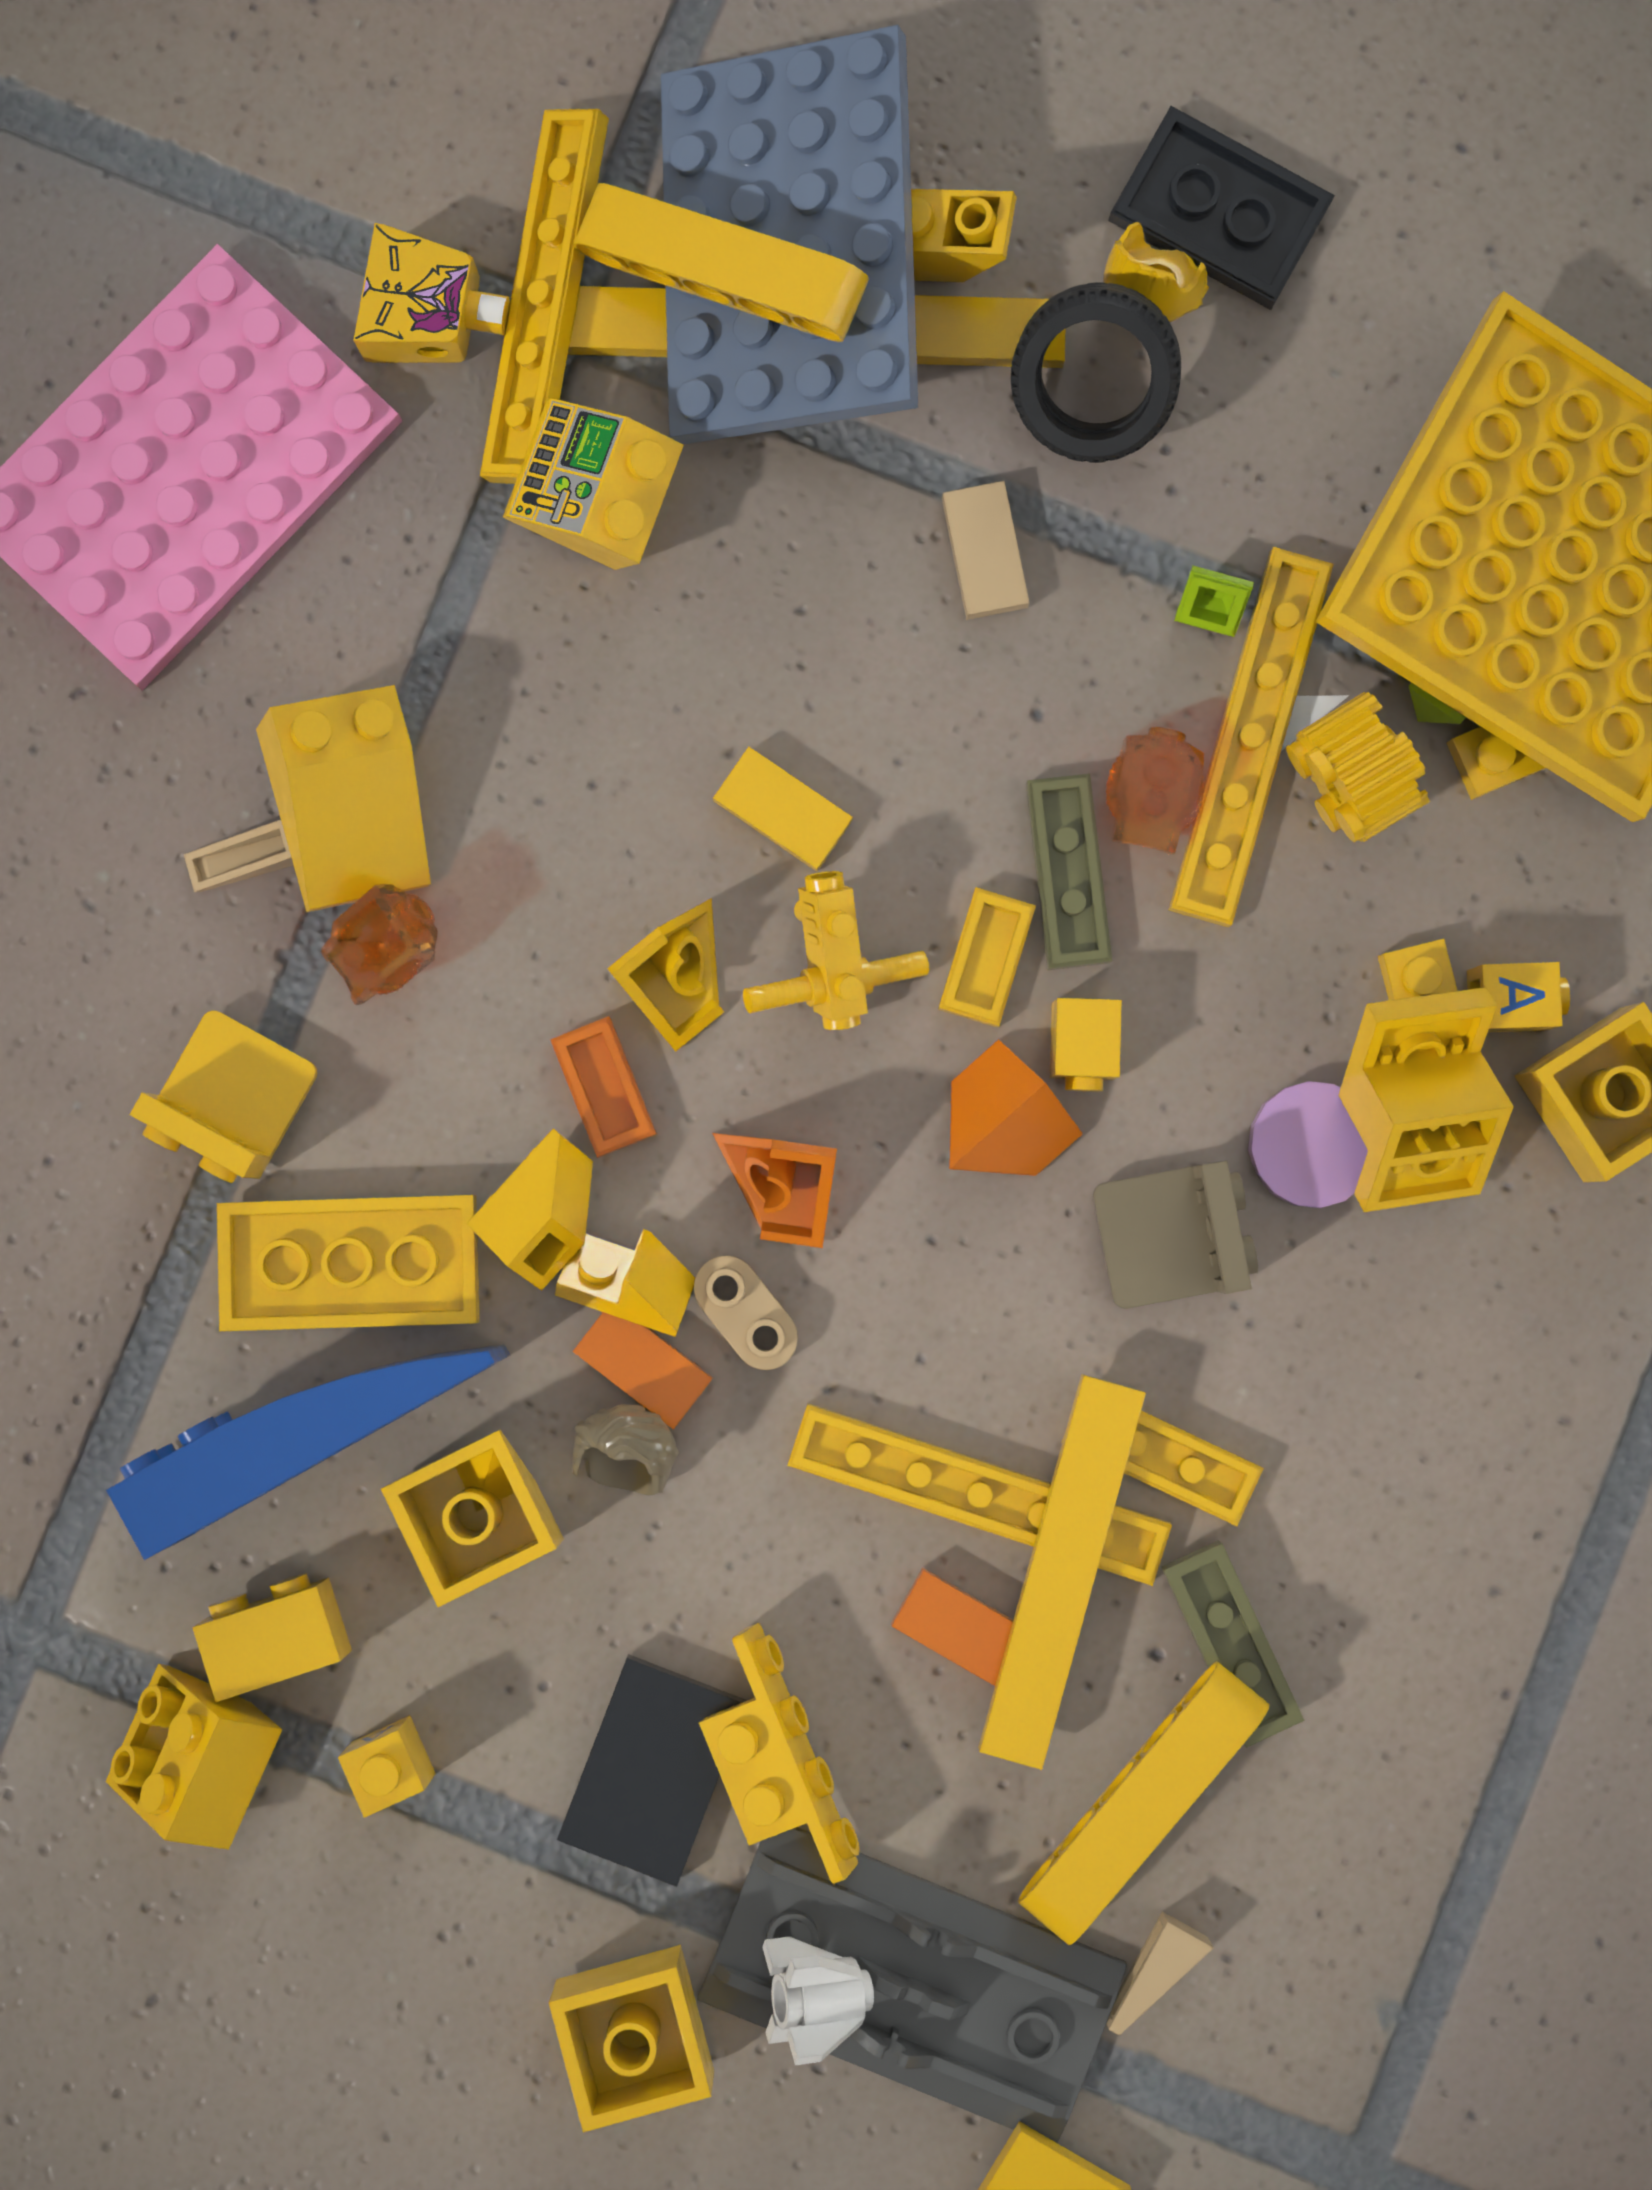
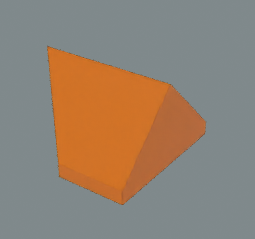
M999 1039L951 1081L949 1169L1036 1176L1083 1134L1049 1086Z
M712 1133L761 1229L760 1239L823 1248L837 1149L774 1139Z

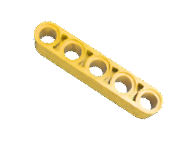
M598 183L573 244L582 254L606 266L835 342L844 341L869 281L866 273L837 257L605 183Z
M1218 1661L1213 1663L1199 1677L1041 1865L1023 1889L1018 1903L1067 1945L1073 1944L1088 1929L1252 1735L1265 1717L1270 1704Z

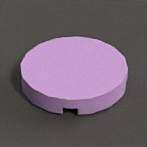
M1308 1081L1283 1088L1262 1104L1250 1126L1248 1153L1252 1166L1255 1167L1256 1174L1272 1195L1291 1205L1323 1208L1344 1202L1355 1192L1368 1149L1338 1096L1340 1087L1337 1085Z

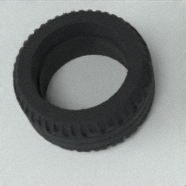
M1103 282L1087 283L1068 288L1047 300L1033 314L1016 346L1011 366V390L1016 410L1025 427L1032 433V436L1043 446H1046L1049 450L1060 456L1089 463L1113 461L1126 457L1151 441L1162 430L1174 409L1181 379L1182 364L1179 343L1169 320L1151 300L1133 289ZM1084 321H1106L1125 328L1142 343L1150 359L1151 382L1144 400L1134 411L1115 421L1089 423L1067 415L1052 401L1043 383L1042 364L1050 343L1062 330Z

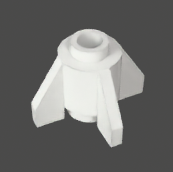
M792 1937L766 1939L762 1948L770 1976L774 1975L771 1990L774 2014L771 2015L766 2029L768 2043L788 2041L795 2065L821 2062L863 2024L865 2012L872 2009L874 1990L870 1974L865 1969L861 1970L856 1959L853 1957H841Z

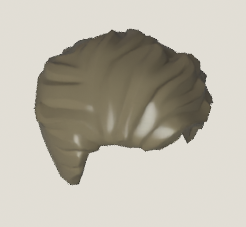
M621 1404L609 1409H599L596 1414H591L585 1421H580L574 1427L576 1434L573 1451V1474L575 1476L578 1475L581 1460L584 1459L587 1476L599 1484L648 1496L663 1492L679 1451L677 1450L676 1441L660 1415L645 1411L644 1406Z

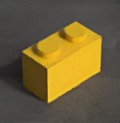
M307 1573L270 1585L271 1597L249 1604L246 1593L208 1606L211 1616L192 1627L215 1702L340 1662L352 1651L329 1577L310 1583Z

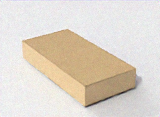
M1005 481L944 492L942 494V503L966 620L1028 608L1029 598Z

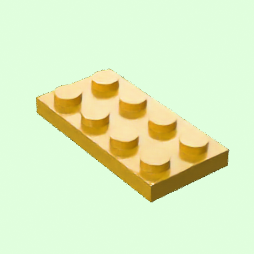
M477 1195L217 1203L219 1332L479 1323L478 1235L467 1225L470 1219L477 1213Z

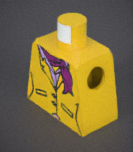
M375 223L353 341L366 362L459 363L465 361L471 330L500 335L505 334L510 307L509 296L478 291L480 275L473 257L467 253L384 224Z

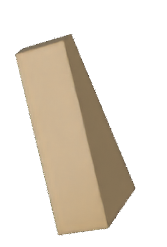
M281 820L184 854L194 892L207 891L294 866Z
M1162 1911L1119 1989L1106 2023L1108 2029L1120 2036L1214 1948L1209 1938Z

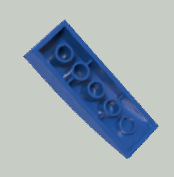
M505 1344L436 1353L352 1374L283 1397L236 1419H232L229 1412H225L215 1418L212 1416L177 1436L183 1446L180 1449L176 1450L173 1444L170 1443L157 1451L153 1449L119 1468L125 1479L106 1491L143 1559L146 1560L192 1536L511 1355Z

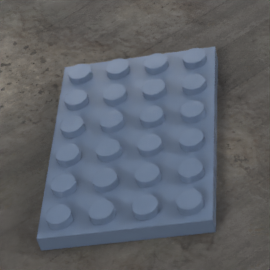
M899 25L662 73L661 109L664 202L837 257L856 266L869 277L868 284L843 342L827 340L666 286L669 437L684 445L918 408L906 36Z

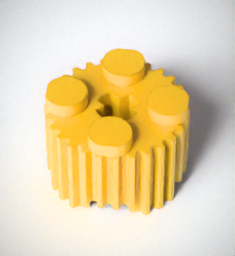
M1369 692L1361 693L1296 734V741L1286 746L1287 755L1296 771L1304 779L1311 776L1319 792L1323 795L1314 801L1322 820L1333 833L1342 828L1352 842L1357 840L1360 842L1367 841L1430 802L1428 792L1426 790H1419L1417 788L1419 787L1418 783L1415 781L1425 775L1424 769L1426 768L1419 759L1420 755L1415 751L1412 741L1407 738L1404 732L1396 735L1387 725L1381 724L1375 713L1383 709V706L1377 701L1375 695H1370Z

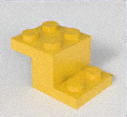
M1486 987L1366 1004L1338 1094L1368 1149L1354 1192L1363 1212L1481 1194L1514 1108L1481 1053L1497 1008L1495 1000Z

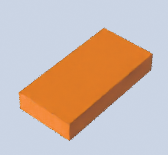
M610 1016L550 1039L597 1158L657 1135Z
M602 1312L572 1351L648 1411L660 1415L663 1422L673 1430L714 1378L652 1329Z
M922 1567L894 1616L891 1626L995 1686L1013 1619Z

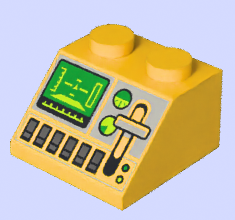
M549 398L546 400L503 518L614 570L640 564L684 445L629 417Z

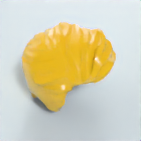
M1139 222L1129 225L1120 239L1115 241L1106 263L1103 283L1122 285L1141 293L1162 311L1169 322H1173L1203 305V298L1209 289L1206 267L1202 262L1197 267L1191 257L1185 252L1151 248L1145 242L1143 228Z

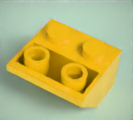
M158 1663L148 1687L145 1688L139 1698L137 1712L125 1739L112 1758L110 1772L105 1782L165 1841L229 1850L283 1729L251 1702L238 1696L215 1702L209 1683L169 1665Z

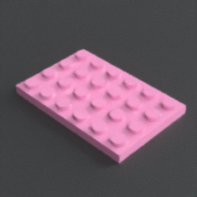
M216 244L0 467V557L143 691L402 422L399 413L223 248Z

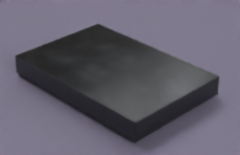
M1170 106L1110 212L1108 221L1124 230L1135 222L1141 223L1145 241L1160 250H1179L1185 252L1191 257L1197 267H1199L1201 262L1205 265L1209 277L1272 310L1335 195L1177 108Z
M628 1654L557 1840L677 1887L720 1776L699 1722L707 1716L747 1700Z

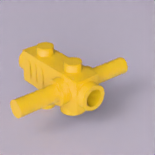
M839 871L810 874L804 878L805 887L798 888L799 900L794 907L795 917L803 924L807 968L801 971L800 977L744 988V1005L747 1012L751 1014L789 1004L806 1002L808 1006L813 1007L814 1012L822 1016L824 1029L843 1030L853 1028L861 1024L860 1015L868 1013L866 995L871 994L875 986L928 975V958L924 951H917L868 962L865 957H861L853 888L844 885L843 873Z

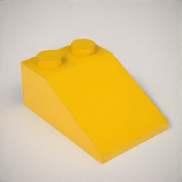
M395 685L269 707L257 726L256 732L306 912L428 887L431 881L413 751Z

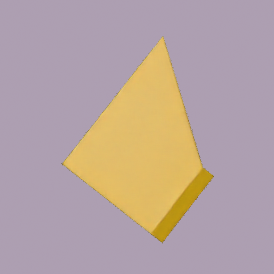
M712 898L657 927L607 968L675 1052L724 1013L723 1009L719 1006Z

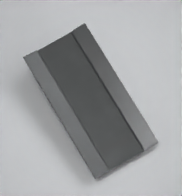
M798 1827L760 1841L697 2000L767 2029L771 2015L774 2014L771 1995L774 1975L770 1976L762 1948L766 1939L792 1937L841 1957H853L856 1959L860 1969H865L870 1974L874 1990V2003L872 2009L865 2012L863 2024L834 2049L830 2055L1014 2130L1020 2121L1058 2143L1070 2118L1117 1998L1127 1967L1126 1961L1077 1941L1067 1945L1048 1929L862 1853L856 1856L858 1865L845 1880L833 1884L830 1881L812 1834Z

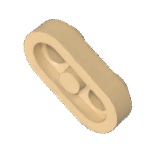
M719 1256L709 1260L700 1268L694 1282L696 1301L739 1357L749 1366L760 1370H771L785 1364L792 1357L797 1346L798 1332L796 1325L752 1267L738 1257ZM727 1275L736 1280L738 1292L733 1299L722 1300L716 1296L714 1283L718 1277ZM761 1326H770L778 1334V1343L770 1350H762L754 1343V1332Z

